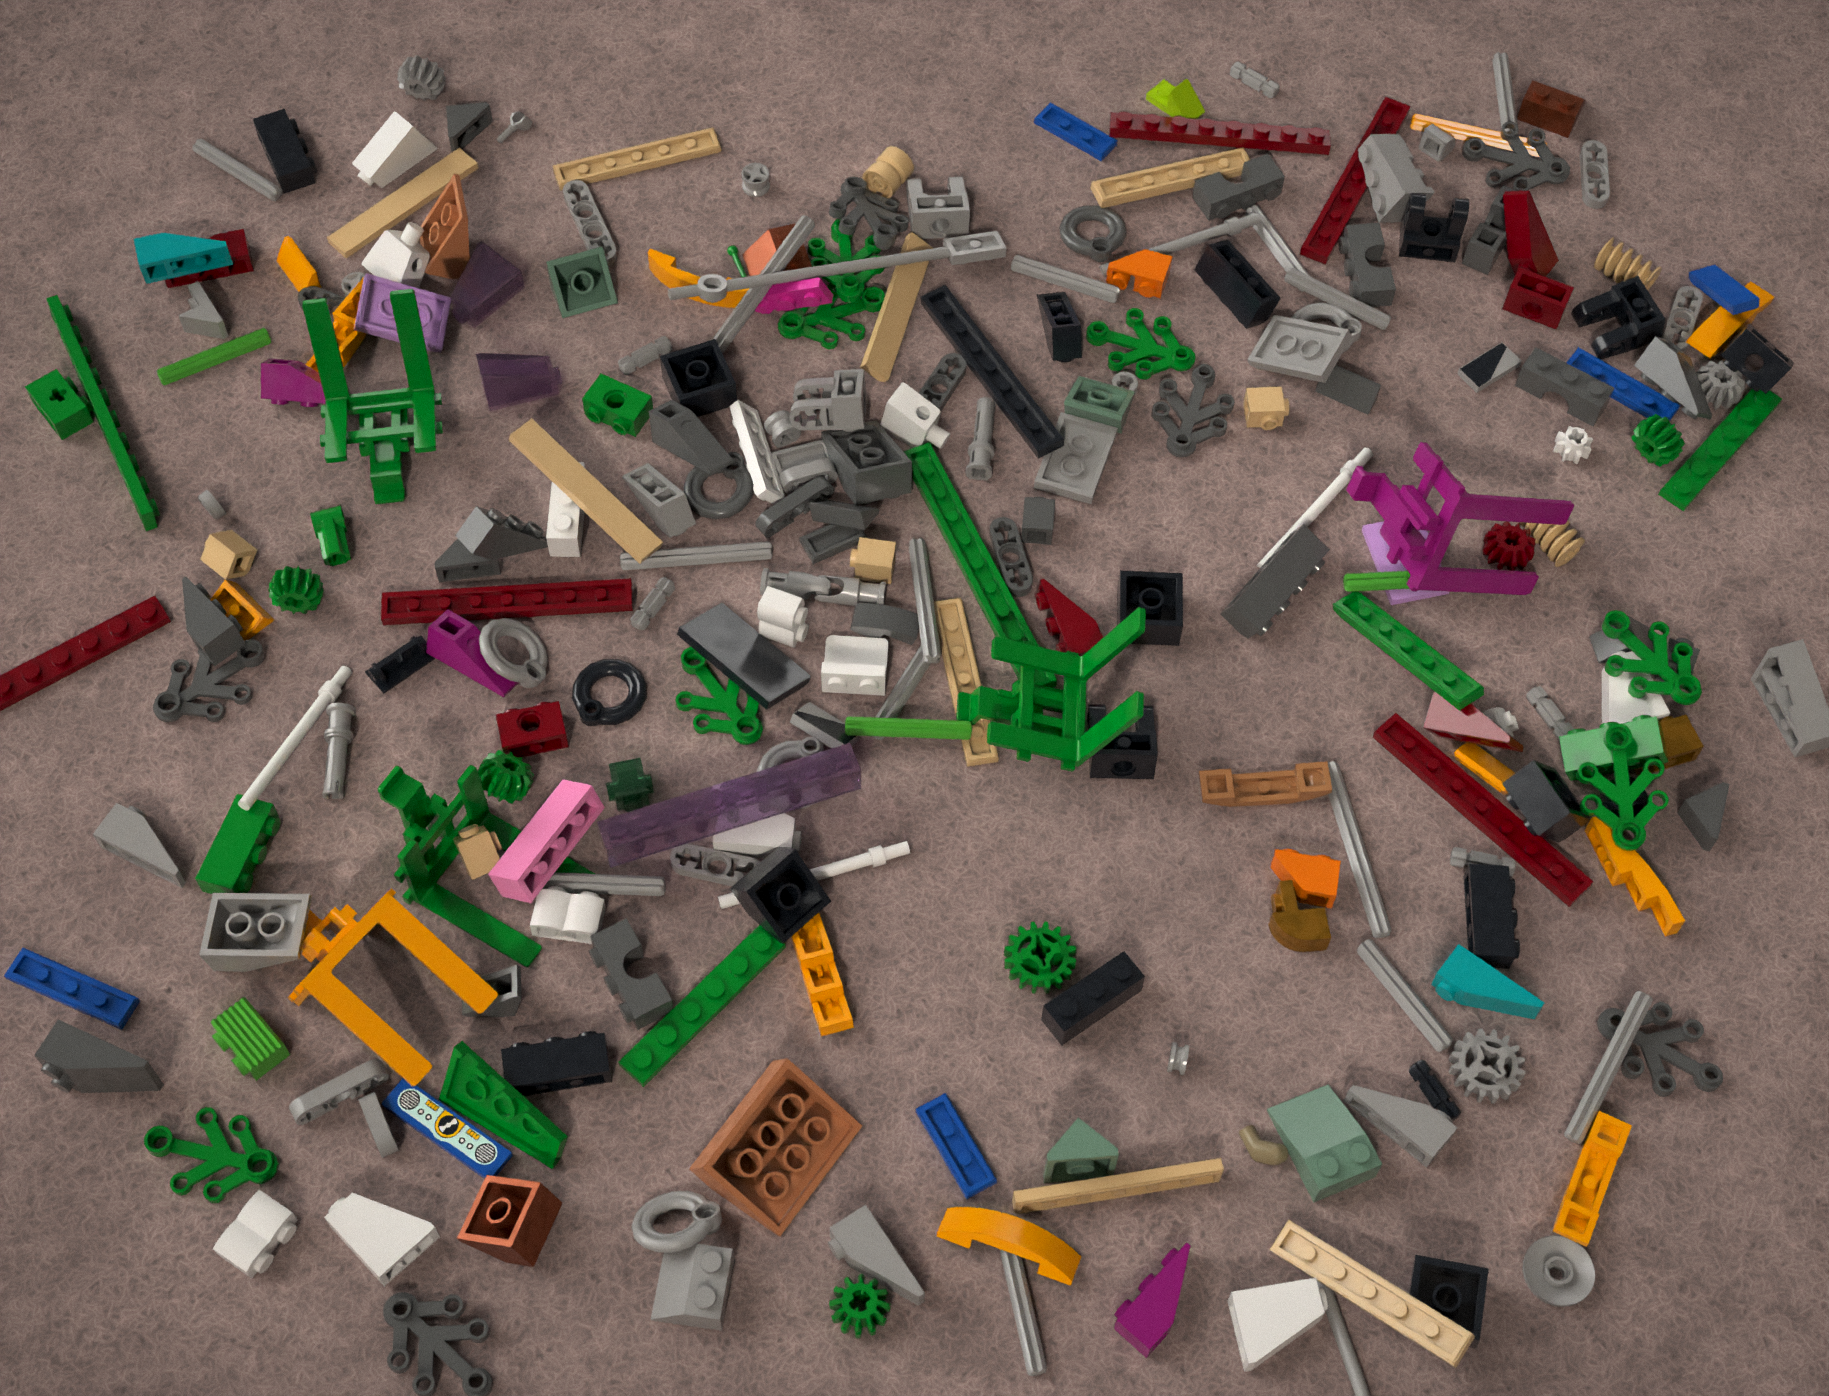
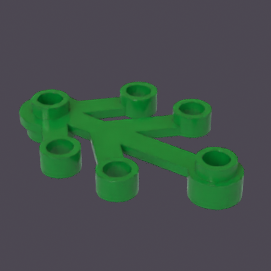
M836 219L831 225V238L839 245L840 257L826 249L824 240L820 238H812L808 242V253L813 257H817L811 260L812 267L827 265L828 263L833 264L879 257L876 254H879L882 250L875 246L873 236H869L865 239V247L852 256L850 241L853 238V234L845 235L838 230L840 219ZM884 268L861 271L856 276L852 272L842 274V276L833 275L822 278L836 286V293L842 301L853 303L858 301L863 295L864 284L876 274H881Z
M829 283L828 289L833 293L832 303L819 305L815 313L807 316L805 315L809 307L795 308L794 311L784 313L778 321V331L783 337L788 339H796L803 336L820 342L825 349L837 347V334L832 331L823 332L812 326L820 324L848 334V337L853 341H861L865 337V327L862 324H852L839 318L865 310L869 312L880 311L885 294L880 288L869 287L864 290L862 299L832 308L839 296L831 290L836 286ZM860 330L861 333L856 335L853 334L852 331ZM827 338L834 339L831 343H827L824 340Z
M1131 308L1127 311L1126 324L1133 328L1139 339L1111 331L1101 321H1095L1087 328L1086 339L1094 346H1102L1109 342L1133 350L1125 354L1120 351H1113L1109 354L1107 365L1113 371H1121L1125 366L1137 362L1136 376L1139 379L1147 380L1153 374L1170 368L1176 371L1189 370L1195 363V353L1189 347L1178 343L1171 332V320L1164 316L1155 319L1153 331L1156 335L1161 336L1166 347L1157 345L1143 323V311L1138 308ZM1177 355H1183V356H1185V357H1184V358H1180V357H1178ZM1152 356L1161 358L1153 363L1149 360H1144ZM1113 360H1119V361H1121V362L1116 363V362H1113ZM1146 368L1148 369V371H1142L1140 369Z
M1618 610L1608 612L1602 622L1604 634L1611 639L1618 638L1641 660L1625 659L1619 655H1612L1605 664L1606 673L1613 677H1618L1623 672L1659 675L1665 682L1648 681L1641 676L1634 677L1628 686L1629 694L1634 698H1643L1647 693L1670 695L1674 701L1682 705L1696 703L1701 696L1702 689L1699 680L1691 675L1690 658L1693 654L1692 647L1687 643L1680 642L1673 648L1671 658L1677 663L1676 673L1668 666L1667 636L1670 630L1667 624L1657 621L1648 630V637L1653 641L1652 652L1628 630L1630 619L1624 612ZM1654 630L1661 631L1663 635L1657 634ZM1678 651H1683L1686 656L1680 655ZM1611 663L1619 665L1620 668H1614ZM1634 685H1640L1644 690H1639Z
M692 647L685 649L681 654L683 670L688 674H695L713 698L696 696L688 691H683L676 696L677 708L681 711H690L693 708L725 713L731 720L711 719L707 714H699L693 719L694 730L699 734H706L710 731L732 734L733 739L743 745L757 742L763 733L762 723L756 718L759 703L746 693L748 700L743 714L736 706L740 687L729 679L725 692L706 668L707 660ZM692 660L700 662L698 665H689V662ZM682 698H689L691 700L687 705H682L679 701ZM701 720L709 723L706 727L701 728L697 726V723ZM744 727L753 729L750 733L741 732Z
M1613 724L1606 730L1603 741L1612 753L1615 785L1601 775L1594 764L1589 762L1580 765L1576 772V777L1583 784H1592L1618 805L1619 817L1602 805L1601 799L1594 794H1588L1582 799L1580 809L1585 815L1596 816L1612 829V839L1616 846L1622 850L1633 851L1641 847L1646 839L1644 826L1656 812L1664 810L1668 805L1669 798L1661 790L1653 791L1647 797V805L1635 817L1632 804L1653 780L1661 777L1665 767L1661 760L1656 758L1649 759L1644 764L1642 773L1630 785L1625 749L1632 741V733L1623 724ZM1618 735L1622 739V743L1619 745L1614 744L1611 741V736ZM1648 765H1656L1659 773H1650ZM1582 769H1590L1593 773V777H1584L1582 775ZM1659 796L1663 800V805L1656 806L1652 802V797ZM1592 800L1596 803L1597 808L1590 810L1586 807L1585 802ZM1630 830L1634 835L1633 840L1625 839L1623 831Z
M210 1107L199 1110L195 1119L198 1126L205 1130L213 1147L176 1139L165 1126L152 1127L144 1137V1145L153 1156L164 1157L169 1153L206 1161L185 1173H177L171 1178L170 1188L176 1195L188 1194L193 1185L226 1167L239 1169L221 1181L213 1180L205 1185L203 1195L210 1203L221 1202L225 1198L226 1193L248 1181L255 1184H263L270 1181L278 1171V1159L272 1151L259 1148L251 1133V1123H249V1119L244 1115L233 1117L228 1127L232 1135L239 1138L246 1155L232 1152L218 1125V1115ZM205 1114H212L213 1119L207 1124L201 1123V1118ZM237 1122H246V1127L242 1131L234 1130ZM166 1138L167 1144L160 1149L155 1147L159 1139ZM264 1161L267 1163L266 1169L261 1172L255 1171L254 1168L258 1162ZM187 1179L186 1187L183 1189L175 1188L178 1180ZM215 1186L221 1188L218 1196H209L211 1188Z

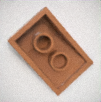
M458 174L452 176L420 226L424 229L420 238V244L430 255L425 269L426 274L448 279L460 278L464 270L468 269L471 259L469 254L468 216L460 175Z

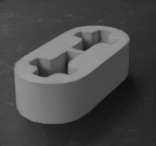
M821 459L788 468L780 474L779 479L784 493L790 495L818 476H823L830 484L834 483L838 478V474L833 461Z
M375 1092L359 1098L360 1106L382 1158L399 1151Z

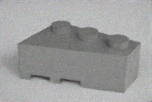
M1370 134L1359 147L1358 157L1363 166L1366 185L1369 187L1372 206L1379 223L1402 222L1410 193L1426 194V202L1435 193L1432 187H1426L1421 179L1424 176L1422 170L1415 169L1412 164L1413 155L1400 134Z
M1801 639L1768 649L1751 677V681L1794 757H1799L1829 748V707L1804 640Z

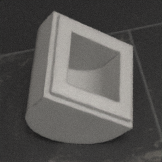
M1431 124L1425 128L1418 148L1436 161L1441 162L1453 150L1456 139L1434 124Z

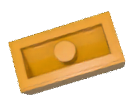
M289 235L284 237L276 261L298 292L309 286L321 288L317 272L294 240Z
M224 580L210 599V601L214 599L219 601L227 612L226 617L233 615L243 628L239 633L244 641L252 638L275 620L238 583Z
M1466 742L1454 752L1455 759L1503 795L1508 793L1502 783L1513 776L1515 772L1473 743Z

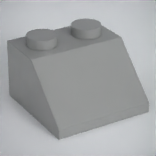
M695 1244L688 1249L663 1253L651 1320L722 1331L735 1261L733 1249Z

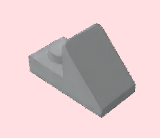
M197 281L189 285L188 289L192 298L187 300L191 310L179 315L184 332L221 339L229 337L221 316L200 283Z

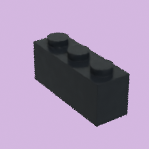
M285 109L253 118L257 136L283 194L315 184L313 174L318 173L312 156L306 157L309 151L304 138L297 137L300 131L295 119H289Z
M1229 240L1209 244L1194 269L1203 282L1211 288L1220 301L1227 306L1246 329L1266 322L1281 299Z
M1469 864L1463 876L1468 951L1493 968L1509 969L1514 959H1518L1520 954L1519 939L1514 938V928L1517 926L1518 914L1517 909L1512 908L1511 900L1515 895V880L1510 878L1509 866Z
M1123 951L1043 1006L1041 1021L1062 1046L1141 992L1145 976L1125 951Z
M587 1031L579 1034L578 1037L567 1039L550 1037L542 1043L529 1044L519 1042L512 1044L509 1048L501 1049L504 1079L523 1096L612 1082L605 1033Z

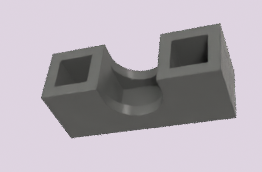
M1265 154L1244 162L1241 175L1243 183H1231L1220 172L1195 180L1192 198L1208 221L1217 217L1224 219L1231 212L1238 209L1246 210L1262 200L1267 199L1271 201L1277 198L1282 192L1285 176L1270 155Z
M1505 185L1502 186L1494 199L1484 224L1480 222L1469 240L1462 264L1487 275L1507 244L1503 194L1506 191L1516 190Z
M1380 223L1346 225L1343 237L1339 238L1340 254H1345L1346 257L1344 273L1345 276H1350L1351 278L1349 284L1350 296L1371 307L1391 306L1396 291L1391 267L1380 268L1368 263L1381 261L1385 243Z
M1536 347L1523 364L1515 384L1516 387L1539 399L1546 392L1560 394L1569 405L1567 413L1591 426L1595 425L1606 409L1615 389Z
M627 918L590 936L593 946L589 950L591 959L597 969L602 966L608 976L603 979L610 994L613 996L618 993L623 1003L619 1004L618 1007L626 1023L633 1021L637 1030L666 1016L673 1009L672 999L657 972L642 979L632 978L626 973L628 967L633 962L644 957L642 945Z

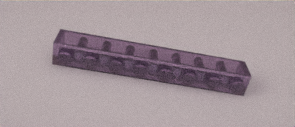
M848 743L598 821L601 841L610 868L861 789V769L852 746Z

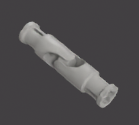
M763 568L760 595H763L767 586L801 597L804 600H807L811 594H815V600L820 602L855 606L857 603L884 605L887 582L882 581L880 584L865 583L857 578L826 575L817 577L797 571H789L787 574L770 572L769 568ZM831 583L841 586L843 588L842 592L831 596Z

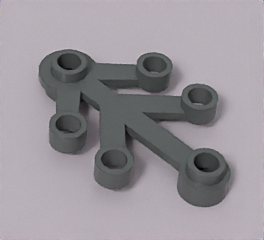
M1512 121L1505 122L1502 125L1500 135L1509 143L1514 153L1485 146V143L1479 138L1467 140L1462 150L1463 157L1471 162L1487 158L1511 165L1503 170L1492 169L1487 173L1485 181L1490 187H1499L1502 182L1527 170L1539 173L1530 178L1523 176L1516 178L1512 187L1514 190L1529 191L1545 182L1561 184L1567 180L1570 174L1569 164L1562 158L1554 157L1544 142L1546 135L1543 130L1536 128L1531 130L1528 135V145L1535 148L1541 160L1533 159L1517 135L1518 125ZM1505 129H1512L1514 133L1509 134L1505 132ZM1532 136H1538L1541 140L1535 141L1532 139ZM1470 146H1476L1479 150H1473ZM1552 168H1558V169H1560L1561 171H1560V172H1554V171L1552 170ZM1495 176L1499 181L1494 182L1490 177ZM1517 184H1524L1526 188L1520 189L1517 187Z
M859 177L846 178L845 182L841 185V197L837 201L830 203L829 215L835 219H840L838 230L842 234H854L857 222L864 216L874 232L873 240L875 246L880 249H890L895 244L897 231L904 232L908 227L909 218L903 214H897L899 203L894 199L885 198L868 191L866 181ZM852 201L855 202L857 206L845 217L847 206ZM869 202L878 204V205H880L881 207H878V206H876V205H873V204H871V203H869ZM878 217L890 221L891 225L882 224Z
M1201 364L1194 368L1191 377L1194 387L1187 407L1177 394L1178 386L1174 380L1165 379L1160 383V396L1168 401L1182 421L1180 430L1169 417L1170 407L1165 402H1156L1152 407L1151 416L1160 423L1169 436L1166 446L1168 451L1176 457H1188L1194 453L1196 444L1213 437H1222L1226 433L1227 421L1222 417L1215 416L1229 414L1233 411L1235 400L1231 395L1221 394L1217 398L1216 403L1199 410L1205 390L1213 386L1216 374L1210 365ZM1200 373H1206V374H1208V375H1207V376H1203V375H1201ZM1164 388H1171L1172 390L1167 391ZM1225 402V403H1228L1229 405H1228V406H1224V405H1222L1221 403ZM1157 410H1162L1165 413H1158ZM1211 419L1209 427L1192 433L1194 425ZM1215 425H1219V426H1221L1222 428L1218 429V428H1215L1214 426H1215ZM1180 440H1181V441H1185L1186 443H1185V444H1180V443H1178L1177 441H1180Z
M253 639L245 640L246 644L237 650L238 657L211 674L209 672L212 663L198 650L199 660L192 685L182 692L183 681L191 674V666L184 659L174 661L170 668L172 675L168 689L160 693L153 704V711L156 717L164 722H173L183 715L206 717L211 722H218L225 715L222 704L211 702L205 705L191 703V701L197 697L231 699L240 705L248 703L252 699V692L250 693L251 690L247 685L241 684L235 687L218 684L245 667L260 665L265 658L260 642ZM250 653H257L255 657L247 658ZM179 666H186L185 671L181 673L176 672V669ZM240 691L247 692V695L243 698L236 697ZM169 704H174V705H175V707H173L172 709H170V710H165V707H166L167 705H169ZM212 709H220L217 715H209Z
M1663 1002L1654 1004L1651 1010H1648L1641 1026L1651 1023L1659 1026L1667 1024L1673 1014L1671 1007ZM1609 1008L1604 1010L1598 1017V1030L1606 1039L1611 1040L1617 1027L1611 1024L1610 1020L1615 1019L1620 1023L1625 1013L1623 1010ZM1656 1010L1663 1011L1666 1018L1659 1017L1656 1014ZM1690 1019L1682 1027L1650 1034L1638 1030L1632 1043L1641 1048L1653 1079L1652 1088L1657 1095L1667 1097L1676 1088L1674 1077L1665 1072L1661 1059L1692 1075L1695 1085L1702 1091H1715L1722 1084L1723 1073L1717 1065L1712 1063L1700 1064L1668 1046V1044L1683 1041L1697 1042L1704 1033L1703 1025L1699 1021ZM1687 1027L1694 1028L1697 1035L1690 1034L1687 1031ZM1630 1046L1622 1062L1621 1072L1628 1079H1637L1644 1071L1645 1065L1641 1058L1633 1055ZM1632 1063L1636 1065L1638 1071H1631L1627 1064ZM1705 1071L1712 1072L1715 1079L1707 1078ZM1659 1081L1668 1083L1669 1089L1662 1088Z
M401 1292L392 1295L384 1305V1319L388 1325L393 1327V1351L388 1355L387 1363L394 1373L402 1374L411 1366V1358L407 1352L409 1329L419 1338L418 1375L412 1383L413 1390L418 1396H432L436 1391L437 1385L433 1378L434 1353L463 1380L462 1387L467 1396H488L492 1391L493 1380L489 1372L483 1368L473 1369L446 1343L447 1341L471 1340L474 1343L484 1342L490 1334L486 1321L481 1318H475L467 1325L429 1327L421 1319L422 1317L445 1315L449 1319L459 1318L463 1314L465 1306L458 1295H448L442 1301L418 1302L412 1294ZM458 1302L459 1307L456 1311L448 1312L446 1310L449 1303ZM399 1305L407 1306V1311L403 1315L395 1314V1310ZM481 1325L484 1327V1332L480 1336L472 1335V1329L475 1326ZM397 1356H405L406 1360L402 1366L396 1367L393 1365V1361ZM482 1377L483 1383L480 1387L473 1388L470 1386L473 1378ZM423 1380L431 1381V1386L426 1391L418 1390V1386Z

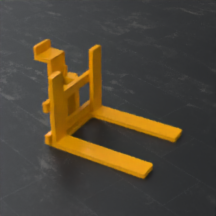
M392 888L358 923L353 919L357 912L348 904L341 911L334 907L323 920L318 918L309 909L302 945L303 952L301 954L310 963L315 959L320 962L288 996V999L300 1006L311 994L411 1086H416L432 1069V1064L332 974V969L365 935H368L377 924H380L477 1014H482L498 997V993L393 897L396 892ZM325 930H331L336 936L329 941L322 933Z

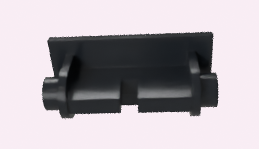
M421 635L411 637V641L377 664L375 662L372 663V667L365 671L367 676L383 694L435 660L433 656L426 653L427 642Z

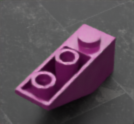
M269 358L261 363V399H271V403L277 405L289 404V401H298L300 406L317 407L318 403L326 404L320 376L317 371L297 360Z
M446 610L428 627L426 653L500 696L505 697L519 682L510 681L498 675L486 663L481 654L479 644L481 631L473 623L450 610Z
M1187 1242L1179 1251L1175 1247L1172 1248L1161 1262L1164 1268L1156 1276L1150 1273L1139 1285L1138 1290L1141 1293L1133 1302L1129 1299L1125 1300L1114 1314L1118 1318L1114 1330L1146 1358L1170 1333L1173 1326L1191 1247Z

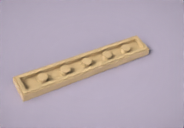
M709 128L553 165V171L559 189L563 190L564 185L571 180H580L585 184H590L721 152V146L714 128Z
M461 148L456 149L327 237L328 243L341 255L348 258L382 235L384 231L392 228L439 196L454 174L460 175V180L477 170V162Z
M1238 148L1092 181L1091 190L1100 207L1106 208L1193 188L1195 180L1220 172L1225 179L1242 175L1244 162L1249 161L1250 158L1244 148Z
M911 232L906 236L900 253L932 249L933 247ZM929 261L895 266L860 366L861 369H864L865 372L878 381L886 382L889 380Z
M530 419L510 434L509 441L639 564L661 548L663 541L533 419Z
M961 598L934 602L940 650L955 716L958 693L965 692L971 694L979 686H982ZM981 718L975 725H972L971 738L968 740L961 739L967 767L994 763L999 760L996 746L987 743V728L990 720Z
M1221 1158L1018 1190L1013 1191L1012 1205L1014 1213L1023 1214L1219 1182L1224 1168Z
M1290 1220L1287 1221L1270 1248L1271 1252L1310 1277L1316 1278L1321 1284L1455 1368L1475 1338L1473 1333Z

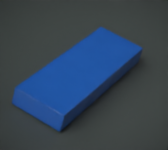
M1051 102L1034 118V124L1099 161H1102L1117 146L1118 140L1109 137V135Z
M1711 265L1689 272L1691 283L1732 315L1759 307V297L1718 266Z
M946 1093L915 1109L916 1114L966 1200L997 1184L996 1177Z

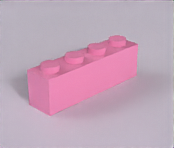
M568 780L560 782L488 873L502 897L527 903L533 902L605 808L592 785Z

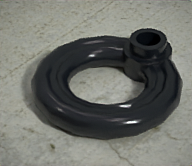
M602 659L589 664L578 674L572 690V700L579 712L580 720L587 726L617 725L628 721L641 711L647 699V683L641 671L631 663L620 659ZM608 676L622 679L628 686L626 700L615 707H603L599 701L593 700L591 689L599 679ZM591 708L596 709L594 713L587 712Z

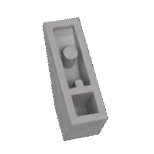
M649 463L622 476L656 526L669 538L683 534L688 528L696 524L685 493Z
M116 803L93 833L100 847L183 888L186 884L183 876L146 821V815L134 806L126 808Z
M1352 1085L1344 1099L1348 1105L1426 1168L1451 1140L1457 1130V1127L1446 1113L1435 1110L1427 1104Z
M866 1205L829 1227L831 1240L828 1242V1246L838 1261L844 1258L849 1267L870 1279L876 1278L879 1284L918 1306L924 1303L925 1292Z

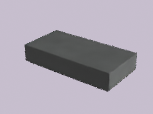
M830 524L799 537V542L811 562L815 564L857 546L859 537L867 538V535L862 529Z

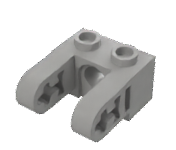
M962 176L948 177V195L923 194L921 178L906 179V197L911 232L921 239L952 238L969 235L970 208Z
M864 369L835 370L834 377L809 378L798 381L794 387V404L790 411V423L792 426L802 431L843 430L845 432H853L858 429H864L867 407ZM819 388H823V398H820ZM803 390H808L811 398H805V395L802 394ZM816 409H820V419H817ZM800 411H805L808 418L802 419V416L799 415Z

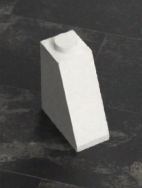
M394 111L352 164L360 170L358 176L368 185L372 186L375 182L383 188L438 148Z
M1619 651L1612 654L1619 655L1625 659L1641 660L1632 651L1627 653ZM1611 663L1614 668H1620L1619 665ZM1603 668L1602 724L1606 722L1626 723L1640 715L1657 716L1658 720L1669 716L1670 711L1661 694L1647 693L1643 698H1634L1628 692V686L1634 677L1641 676L1648 681H1653L1650 674L1623 672L1622 675L1613 677L1608 675L1605 668ZM1634 685L1637 689L1644 690L1640 685Z
M720 783L713 849L763 859L778 847L800 851L801 831H796L795 818L728 784Z
M351 1193L347 1198L337 1200L330 1207L329 1213L324 1217L333 1231L383 1286H386L440 1238L431 1222L355 1193Z
M1316 1278L1231 1292L1228 1305L1244 1372L1252 1371L1320 1322L1325 1313L1324 1310L1328 1308L1325 1291L1323 1288H1318Z

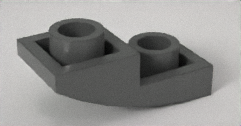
M857 603L854 607L850 630L873 638H881L884 634L912 645L917 639L919 629L918 614L887 605Z

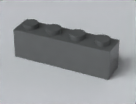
M1304 524L1287 536L1220 615L1247 639L1256 633L1262 636L1272 626L1273 622L1270 619L1273 615H1280L1290 605L1291 602L1288 598L1291 594L1297 595L1308 584L1305 578L1309 573L1314 575L1325 564L1322 558L1330 549Z

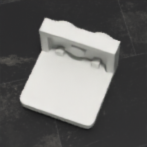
M828 636L821 670L822 692L885 696L888 641L885 638Z

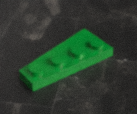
M463 1041L455 1045L439 1100L553 1169L561 1159L568 1136Z

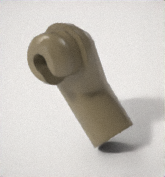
M1249 1125L1239 1131L1246 1149L1255 1162L1279 1165L1287 1160L1288 1149L1286 1146L1280 1143L1261 1140L1254 1125Z

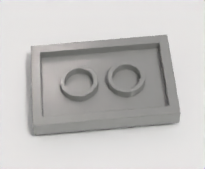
M1274 315L1247 361L1250 366L1257 369L1326 383L1352 335L1349 329Z
M1061 412L1055 428L1064 438V446L1044 456L1034 482V488L1092 504L1116 439L1118 428Z

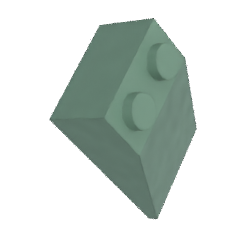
M1329 1085L1267 1109L1313 1203L1377 1176L1382 1162L1366 1132Z

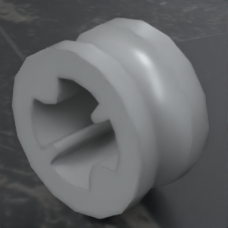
M1119 372L1113 377V386L1119 387L1121 382H1126V386L1130 384L1128 390L1135 391L1134 396L1136 395L1138 379L1135 375L1129 372Z
M1172 1042L1167 1072L1178 1070L1181 1075L1185 1074L1190 1045L1185 1044L1184 1047H1179L1176 1042Z

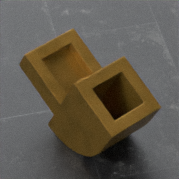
M1279 881L1276 893L1271 895L1273 913L1268 924L1275 940L1285 948L1297 952L1327 950L1331 934L1325 907L1298 910L1293 881Z

